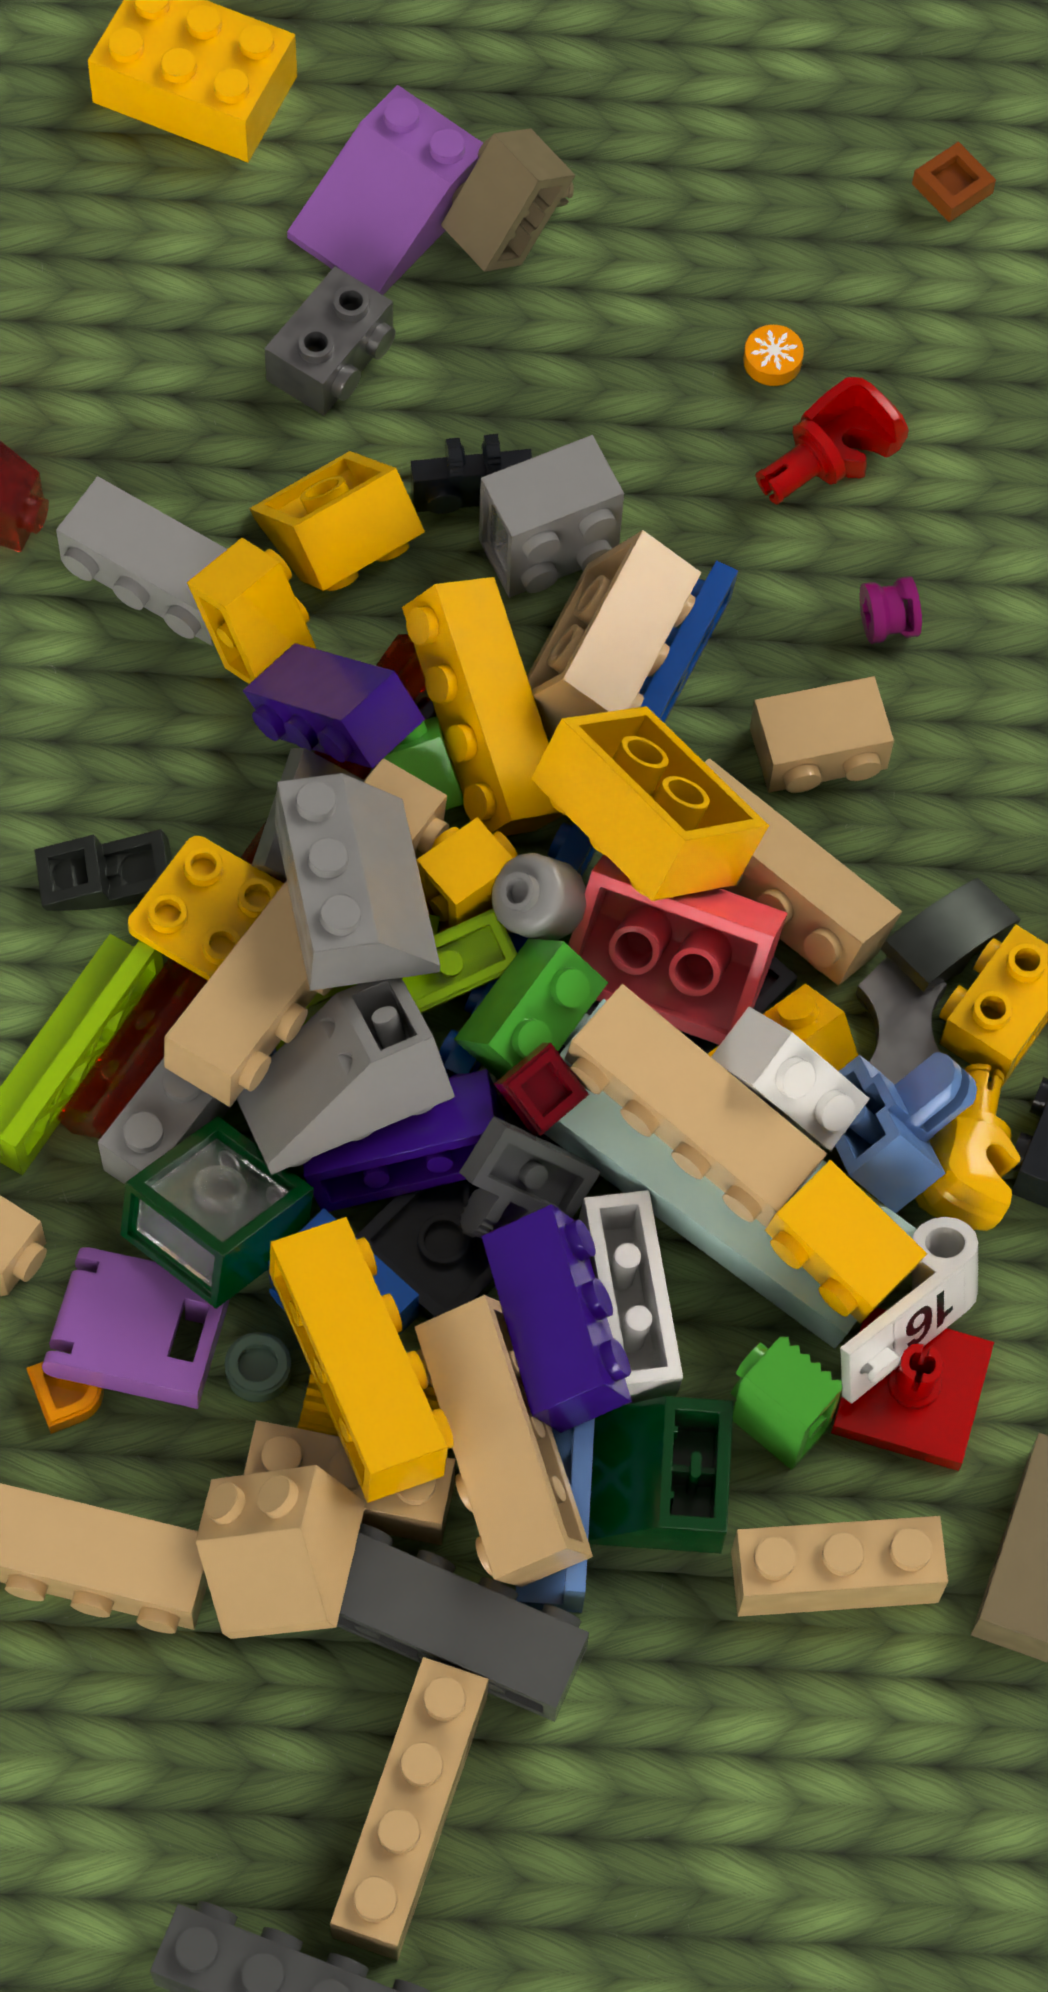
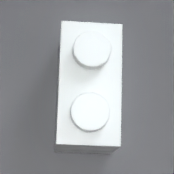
M750 1006L711 1056L804 1135L829 1151L834 1148L870 1099L792 1031Z

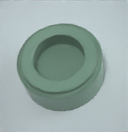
M264 1332L248 1333L238 1338L228 1349L225 1357L226 1379L232 1391L240 1398L250 1402H266L279 1396L289 1384L292 1373L290 1354L284 1343L277 1337Z

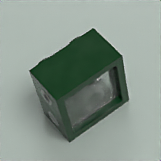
M216 1116L126 1181L120 1235L217 1309L269 1269L268 1261L270 1260L271 1241L296 1234L309 1223L314 1188L288 1168L271 1175L258 1146L219 1116Z

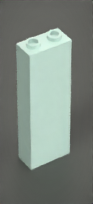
M605 999L599 1003L591 1015L587 1013L584 1015L563 1045L566 1047L560 1053V1056L569 1068L572 1065L565 1060V1056L572 1039L604 1005ZM585 1088L589 1095L544 1133L568 1152L589 1161L601 1172L600 1176L623 1193L649 1190L654 1216L834 1349L857 1321L851 1314L845 1317L834 1311L821 1297L818 1290L821 1285L803 1267L794 1269L775 1253L770 1244L773 1238L765 1231L766 1227L757 1219L753 1222H748L736 1215L725 1204L722 1198L724 1192L705 1176L702 1179H696L681 1169L671 1156L673 1149L654 1133L647 1137L633 1129L620 1113L623 1107L602 1091L600 1094H594ZM824 1160L806 1183L826 1164ZM864 1191L913 1239L914 1232L917 1230L915 1227Z

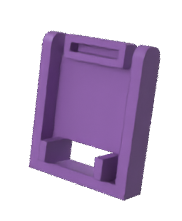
M90 1247L80 1248L75 1260V1266L78 1270H74L71 1273L49 1342L50 1349L58 1351L46 1352L42 1364L43 1372L59 1379L198 1409L230 1299L215 1309L154 1261ZM184 1305L185 1320L204 1324L193 1362L169 1357Z

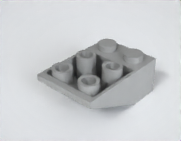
M402 978L361 983L336 993L302 1026L291 1042L285 1043L271 1057L269 1069L260 1084L251 1092L244 1088L236 1099L272 1175L289 1167L300 1166L308 1162L312 1157L350 1141L364 1139L374 1131L409 1116L423 1114L434 1106L454 1098L455 1095L429 1027Z

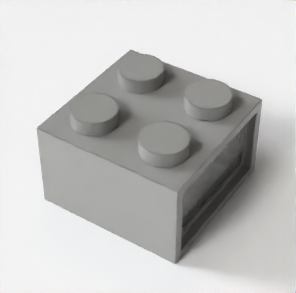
M593 435L481 478L479 541L509 598L525 591L529 593L543 591L552 586L558 578L581 569L584 571L589 562L619 545L624 492Z

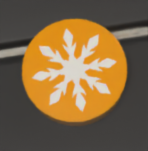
M765 325L759 327L749 335L745 344L743 357L745 370L752 379L763 385L780 386L787 384L801 370L804 355L803 343L794 331L785 326Z

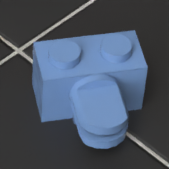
M933 1053L896 1084H893L860 1054L838 1071L870 1099L835 1147L849 1176L894 1213H897L946 1174L929 1140L970 1107L976 1099L977 1086L975 1079L944 1053Z

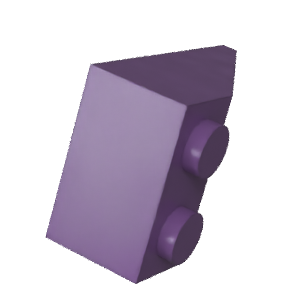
M397 85L359 123L288 229L287 238L329 268L333 269L336 266L384 295L446 231L441 226V223L452 206L453 194L472 172L479 159L478 152L483 142Z

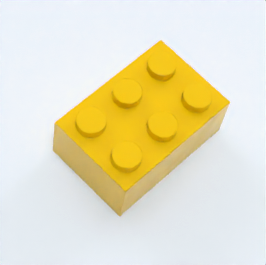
M123 0L88 59L92 101L95 104L248 163L297 78L296 37L294 33L208 0Z
M647 706L561 718L531 777V780L549 797L551 805L560 813L568 816L589 837L593 848L607 856L630 879L632 887L651 901L736 885L769 827L736 792Z

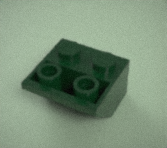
M663 1396L626 1404L596 1417L593 1441L589 1544L721 1554L728 1526L733 1401Z

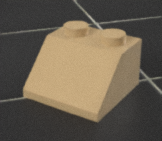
M317 1465L211 1479L196 1537V1545L222 1634L230 1639L336 1628L366 1501Z

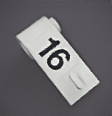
M933 1218L921 1224L914 1232L913 1240L928 1254L912 1271V1291L840 1347L842 1397L852 1404L900 1366L901 1357L905 1349L910 1345L924 1344L925 1346L965 1314L976 1302L978 1294V1239L976 1232L969 1224L957 1218Z

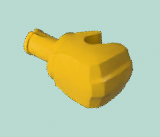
M977 1063L971 1064L964 1069L976 1082L977 1092L974 1103L929 1140L946 1174L915 1199L919 1207L937 1218H957L969 1224L973 1230L988 1231L993 1229L1002 1220L1010 1207L1012 1190L1001 1177L1010 1172L1020 1162V1155L1011 1142V1128L1004 1120L996 1116L1001 1088L1005 1081L1004 1074L997 1068L993 1071L992 1080L988 1082L992 1066Z

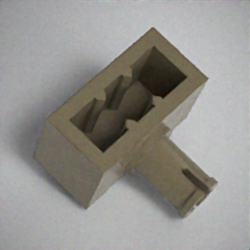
M531 128L494 133L482 144L478 152L479 159L467 180L454 192L452 206L441 223V226L484 272L522 265L556 207L567 205L569 201L565 197L572 198L574 186L572 180L575 174Z

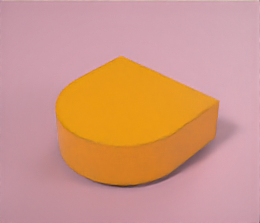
M43 1362L26 1368L50 1434L89 1419L99 1409L104 1396V1388L49 1376L42 1370Z

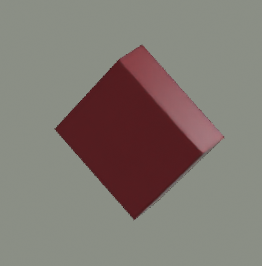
M552 1043L540 1044L494 1083L529 1132L535 1136H541L589 1095Z

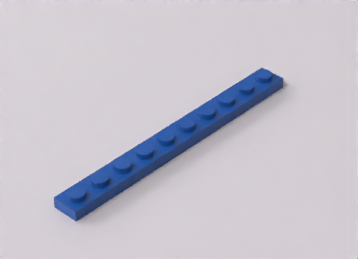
M717 560L706 580L704 581L700 578L697 580L691 592V595L696 598L692 610L684 619L681 627L672 628L665 643L670 646V650L665 661L656 671L654 677L650 676L645 679L639 691L644 696L641 707L647 706L664 723L732 597L738 570ZM563 822L553 839L548 856L570 864L582 877L596 849L590 844L589 837L575 823L571 826ZM506 929L518 953L528 940V937ZM498 979L472 990L465 1004L464 1011L472 1015ZM454 1029L450 1030L439 1051L448 1078L460 1073L479 1071L482 1065L454 1040L459 1033Z

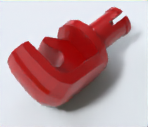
M847 377L827 391L803 413L801 421L794 425L792 430L795 447L766 468L757 471L755 474L756 481L765 496L773 490L774 493L769 498L772 503L778 505L784 501V498L815 476L830 485L836 484L844 477L864 478L867 467L866 455L852 448L868 450L886 458L898 452L906 441L909 432L903 415L874 385L860 377Z

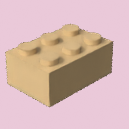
M644 530L587 564L527 675L546 736L550 739L561 718L641 707L644 696L639 691L645 679L652 676L661 667L670 650V646L665 643L672 628L677 627L684 621L695 604L696 598L691 595V592L702 572Z

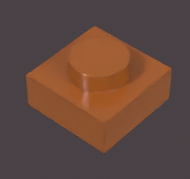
M959 141L914 171L912 185L948 222H951L993 194L996 179Z

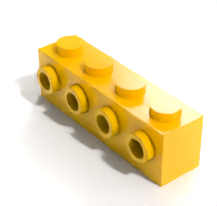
M495 577L434 584L403 606L402 609L406 619L408 635L414 644L423 671L426 691L433 702L443 731L444 742L462 790L465 812L471 821L478 817L492 834L499 831L505 836L537 831L564 814L557 811L551 805L549 797L531 780L549 742Z
M347 1217L271 1241L269 1274L367 1503L443 1477L447 1451L454 1446L451 1428L444 1412L440 1408L431 1410L423 1391L428 1388L425 1369L415 1350L407 1353L398 1335L399 1332H402L399 1310L390 1293L381 1296L373 1278V1276L377 1275V1265L365 1237L356 1239Z

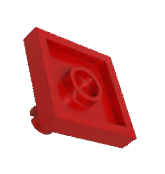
M876 1308L862 1322L860 1331L887 1310ZM946 1328L925 1346L924 1344L910 1345L905 1349L901 1357L900 1366L852 1404L841 1395L831 1434L959 1471L965 1456L995 1342Z

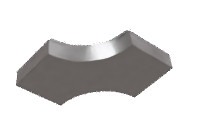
M887 956L857 986L856 996L871 1015L876 1031V1049L869 1063L893 1084H896L933 1053L940 1052L932 1032V1012L943 997L947 984L942 982L923 992Z

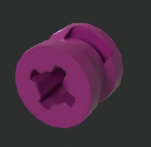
M911 576L897 578L893 585L882 587L876 582L861 584L859 593L863 628L869 643L884 642L888 635L898 633L906 638L920 636L922 630L921 604L916 584Z

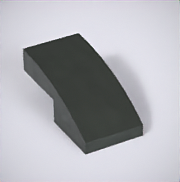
M162 829L101 844L93 834L34 849L41 903L46 911L87 910L140 903L172 861L169 838Z
M977 877L923 910L885 940L880 949L925 992L962 973L973 955L983 951L993 938L998 941L1004 940L1015 924H1019L1021 919Z

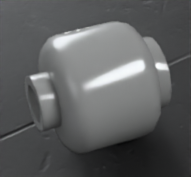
M538 853L522 854L506 862L492 887V907L497 920L510 932L532 939L560 940L572 933L583 919L586 909L584 895L586 886L581 875L570 864Z

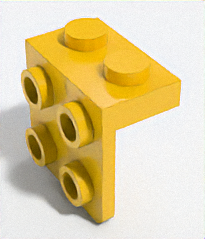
M193 836L186 841L128 918V931L136 939L204 979L209 980L284 883L253 867L250 863L205 837Z

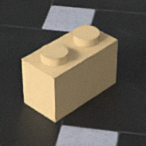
M875 676L756 699L754 701L750 731L768 793L785 789L791 793H801L817 787L821 782L845 777L851 781L865 780L888 768L894 739Z

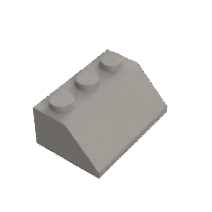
M343 773L277 782L275 827L310 991L440 972L439 957L402 798Z

